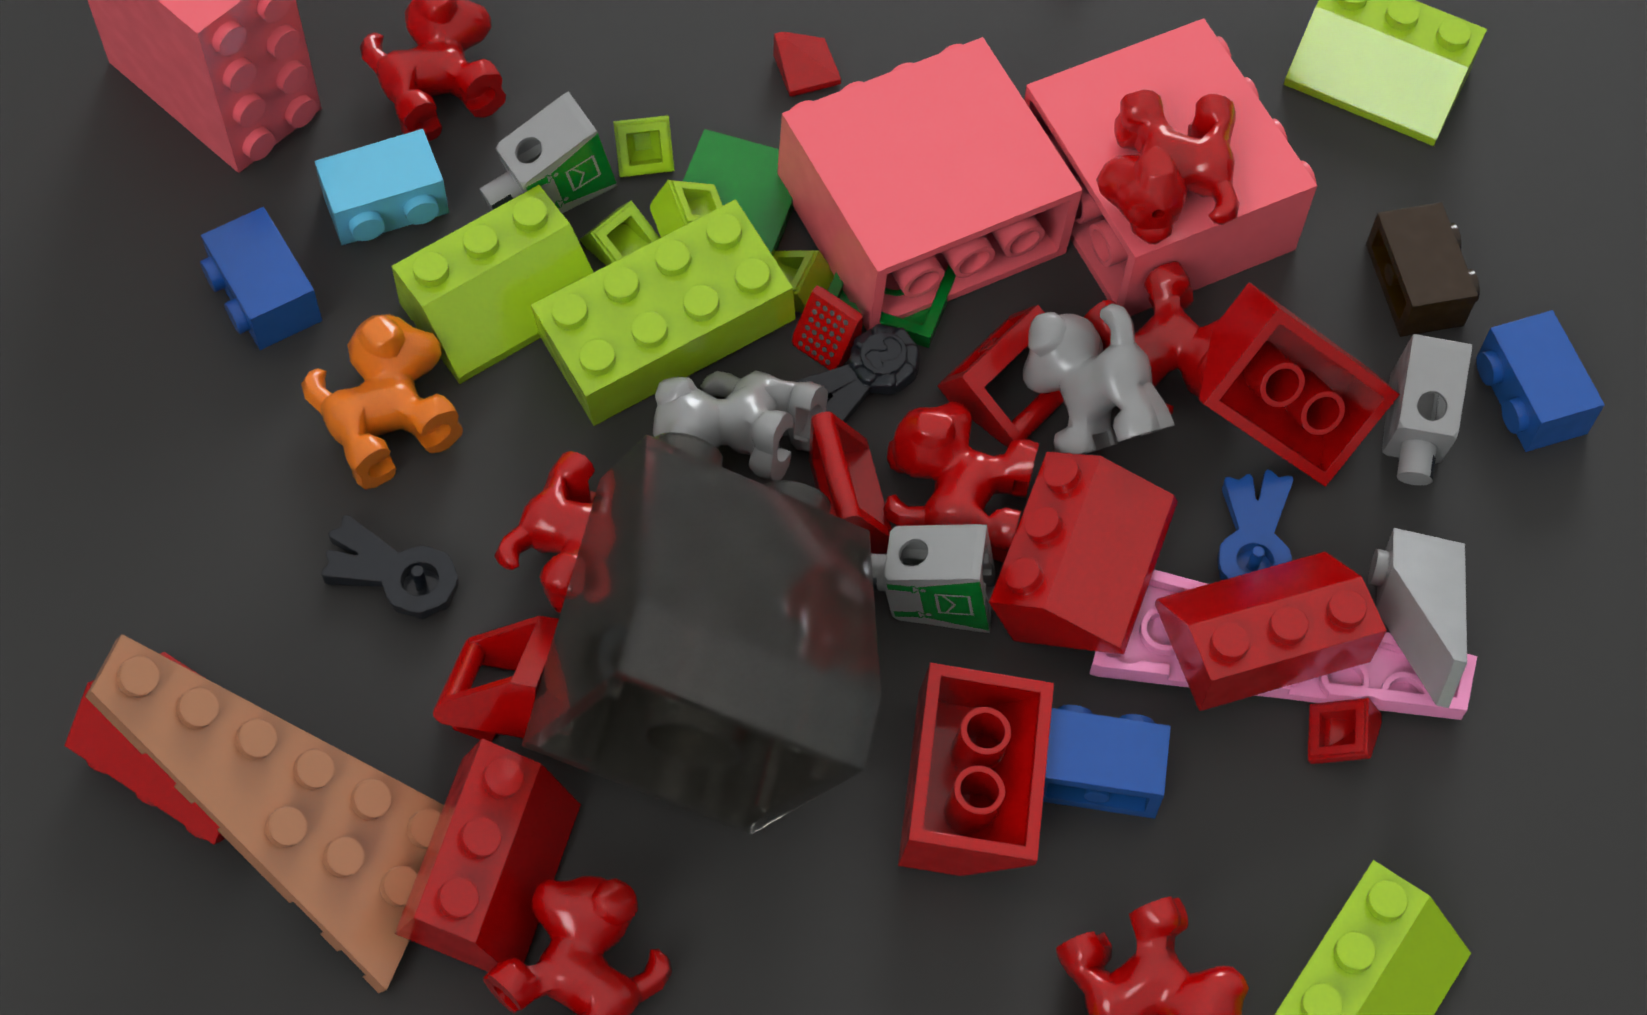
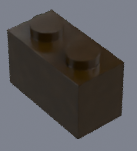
M1442 202L1378 212L1366 242L1367 250L1400 337L1464 326L1475 302L1479 299L1480 287L1478 277L1473 269L1467 268L1461 252L1460 231L1455 223H1450Z

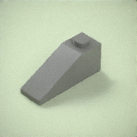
M1393 528L1386 550L1376 549L1373 554L1368 584L1377 586L1376 608L1380 617L1437 706L1449 708L1467 665L1465 543Z

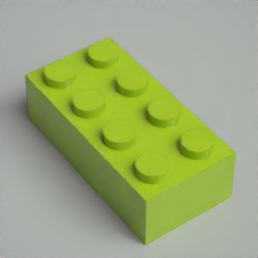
M736 199L531 305L542 341L593 426L654 395L659 382L672 377H688L796 320L793 287Z

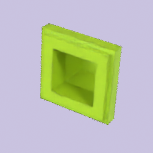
M668 115L613 121L619 177L675 171Z

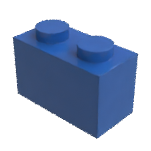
M264 206L201 235L208 257L201 260L200 265L214 292L221 289L225 290L230 301L225 302L224 306L231 322L239 334L249 331L259 350L322 321L313 287Z
M1547 311L1490 328L1476 357L1478 373L1484 384L1492 387L1502 406V417L1507 429L1517 435L1525 452L1588 434L1605 404L1554 311Z
M1063 705L1057 709L1052 708L1043 802L1155 819L1165 793L1171 726L1156 724L1151 718L1139 714H1126L1116 718L1093 714L1088 708L1078 705Z

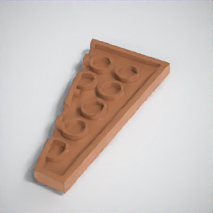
M121 634L114 642L85 697L141 754H148L176 782L174 787L191 804L195 802L219 826L218 832L289 903L294 902L322 930L320 935L337 952L342 950L364 973L363 978L378 993L387 991L409 942L408 939L396 935L395 932L444 805Z

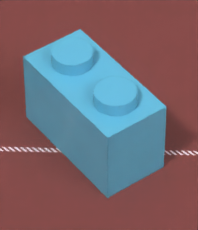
M423 129L314 161L322 194L342 246L356 241H369L382 233L411 224H425L435 217L449 213L444 180Z

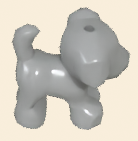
M1112 303L1103 307L1100 311V318L1111 330V345L1104 351L1099 332L1095 329L1093 323L1084 317L1076 314L1058 315L1055 312L1038 314L1031 322L1028 333V347L1030 350L1023 368V380L1027 388L1036 393L1061 391L1069 414L1068 426L1055 434L1053 441L1055 452L1088 454L1117 444V441H1124L1139 435L1143 436L1175 425L1167 405L1152 384L1151 365L1148 356L1135 342L1133 321L1123 306ZM1117 406L1121 411L1115 417L1112 428L1111 412Z
M757 370L741 379L731 373L716 371L706 376L700 386L702 390L698 389L689 377H672L659 382L656 390L657 408L654 415L652 434L659 449L665 454L669 462L683 472L694 476H703L708 469L711 453L721 445L730 446L737 453L750 455L749 468L757 477L780 482L789 467L791 451L779 448L781 437L789 435L791 444L796 450L809 452L811 419L814 415L826 411L828 390L824 386L811 381L793 382L781 380Z

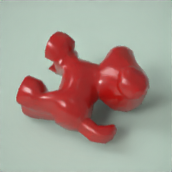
M412 0L405 10V20L410 36L418 45L413 49L393 50L386 54L382 48L384 36L376 32L368 34L360 45L362 59L375 71L384 94L395 104L403 134L423 129L428 142L438 138L442 131V125L438 119L437 106L432 97L435 95L446 93L454 95L463 101L475 117L482 118L495 113L506 101V94L502 88L503 79L496 66L490 60L484 58L471 63L466 60L465 51L481 43L492 27L491 16L486 8L469 0Z
M1144 89L1127 94L1121 99L1120 113L1114 122V134L1117 144L1124 149L1137 150L1140 155L1114 157L1104 164L1096 181L1100 193L1116 206L1130 222L1132 232L1148 244H1157L1171 236L1173 225L1178 220L1188 196L1187 191L1201 197H1213L1216 204L1208 216L1215 224L1223 225L1237 218L1240 203L1233 187L1235 160L1230 148L1231 136L1236 120L1233 101L1218 94H1207L1201 97L1196 102L1195 117L1192 125H1188V135L1175 131L1168 124L1164 116L1161 96L1154 91Z
M1177 261L1160 265L1145 279L1144 286L1150 296L1148 300L1153 307L1154 315L1135 333V342L1148 356L1154 387L1169 372L1179 369L1188 390L1199 398L1212 329L1220 319L1200 327L1184 312L1194 301L1193 290L1186 271ZM1111 299L1098 303L1084 316V318L1093 323L1095 329L1099 332L1103 343V351L1111 345V330L1100 318V311L1109 304H1116ZM1166 404L1172 415L1174 406Z
M950 401L938 407H918L910 410L898 424L894 439L889 442L887 461L890 468L897 473L907 474L914 478L933 479L936 481L935 490L925 506H908L895 494L888 496L883 507L886 519L897 526L987 525L993 559L1004 562L1017 530L1021 511L1006 507L995 510L988 516L983 510L995 494H1009L1015 497L1026 498L1039 443L1028 439H1017L1011 441L1004 454L989 455L973 450L969 446L972 416L970 411L961 403Z
M569 451L563 453L553 465L543 491L533 497L524 507L519 525L503 537L494 557L504 569L512 571L519 567L520 554L530 548L541 553H558L543 567L539 576L544 593L552 607L564 617L573 622L590 623L600 618L614 605L632 598L637 591L639 579L637 569L626 557L614 550L624 539L641 544L651 542L663 527L664 521L660 513L662 502L658 492L643 479L631 477L627 478L609 498L595 503L598 499V493L590 491L588 483L595 473L593 464L585 455Z
M590 875L568 881L545 879L535 890L531 906L536 918L551 938L549 946L535 965L527 966L515 957L509 958L496 964L483 977V982L494 997L513 1013L523 1010L531 1002L547 995L568 1007L577 1015H631L641 1002L664 988L672 974L670 959L659 948L650 949L649 960L644 972L631 978L609 965L603 955L619 943L624 936L632 918L639 910L638 900L634 890L628 883L617 878L607 880L603 877Z
M1164 897L1145 904L1129 913L1137 941V951L1112 972L1105 969V966L1112 958V945L1105 932L1096 935L1094 931L1087 932L1056 947L1057 957L1062 967L1085 994V1004L1089 1015H1242L1244 999L1249 987L1245 977L1233 966L1224 965L1189 973L1180 962L1174 950L1175 937L1188 928V916L1186 908L1179 897Z

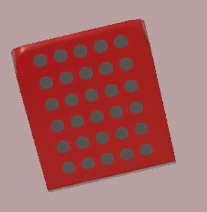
M817 285L812 290L795 328L792 344L828 370L842 367L850 358L854 339L862 332L863 314L823 287Z

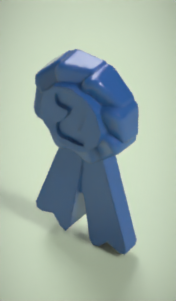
M1267 469L1262 478L1258 500L1255 496L1254 481L1251 474H1246L1240 480L1225 477L1222 493L1236 531L1225 538L1219 548L1218 569L1221 580L1291 561L1290 549L1274 532L1290 492L1293 476L1278 477L1273 471Z

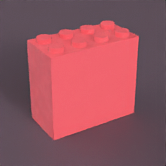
M87 0L109 63L238 173L254 161L265 158L277 143L295 129L307 125L315 114L322 109L296 0Z
M1204 18L1026 85L1024 101L1083 189L1070 240L1107 300L1111 299L1117 305L1123 306L1130 316L1152 308L1148 300L1150 296L1144 283L1148 275L1160 265L1177 261L1189 276L1191 288L1194 291L1296 250L1318 186L1314 172L1307 162L1301 161L1288 143L1282 124L1277 119L1271 118L1259 100V94L1253 81L1242 75L1231 59L1227 43L1222 37L1215 35ZM1144 89L1154 91L1161 96L1164 116L1168 124L1175 131L1188 135V125H1192L1195 117L1196 102L1201 97L1207 94H1218L1233 101L1236 120L1231 136L1230 148L1235 160L1233 187L1240 203L1237 218L1223 225L1215 224L1208 216L1216 204L1213 197H1201L1187 191L1188 196L1178 220L1173 225L1171 236L1157 244H1148L1132 232L1130 222L1116 206L1100 193L1096 181L1104 164L1114 157L1140 155L1137 150L1121 148L1115 138L1114 122L1120 113V101L1125 95Z
M983 37L963 45L953 44L939 54L915 63L907 62L900 64L889 73L865 82L856 81L850 83L839 92L815 101L806 100L800 102L789 111L782 113L777 174L793 199L795 211L817 248L828 262L833 275L835 276L837 272L842 280L843 291L850 302L855 303L861 314H863V325L867 331L875 325L881 324V312L903 319L931 307L948 264L956 275L948 295V301L1066 254L1083 189ZM885 287L892 290L901 289L904 295L891 296L885 294Z

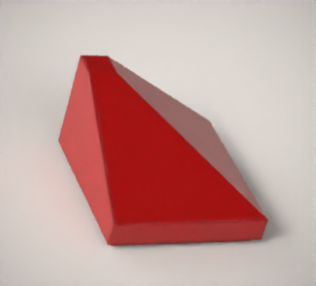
M790 32L774 33L773 56L790 97L841 84V77L825 38Z
M1369 698L1310 704L1308 762L1310 764L1371 759L1382 725V713Z

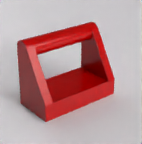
M1039 305L1010 315L937 385L949 402L955 401L964 405L970 411L972 420L1007 448L1013 440L1027 439L1064 402L1061 391L1040 393L1011 421L984 388L1028 346V333L1031 322L1038 314L1045 313Z
M821 412L814 415L811 419L809 463L835 562L854 560L856 553H887L892 528L890 521L886 519L884 514V499L867 438L832 412Z
M536 616L468 638L434 707V718L444 725L533 739L560 671L563 619ZM481 665L515 670L514 676L471 688Z

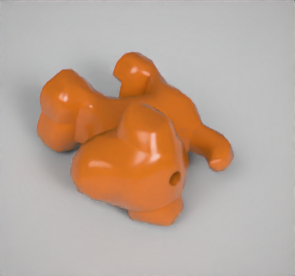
M391 314L372 315L363 321L347 344L350 362L364 379L362 384L354 388L341 389L331 393L326 389L325 378L327 371L319 368L309 371L301 383L305 399L320 412L328 431L335 441L343 445L346 460L351 468L356 483L364 489L376 488L391 480L396 474V466L390 457V450L385 440L377 436L402 429L414 435L429 453H439L450 448L463 433V428L458 421L459 415L453 404L446 397L434 394L423 399L419 397L414 382L431 371L442 355L440 341L433 333L414 328L403 319Z

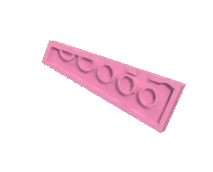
M1154 569L1124 655L1095 651L1089 674L1104 678L1189 688L1156 609L1155 601L1157 598L1204 586L1207 583ZM1389 632L1385 633L1369 663L1255 696L1313 703L1369 698L1380 711L1462 720L1468 709L1477 656L1467 654V665L1449 708L1437 706Z

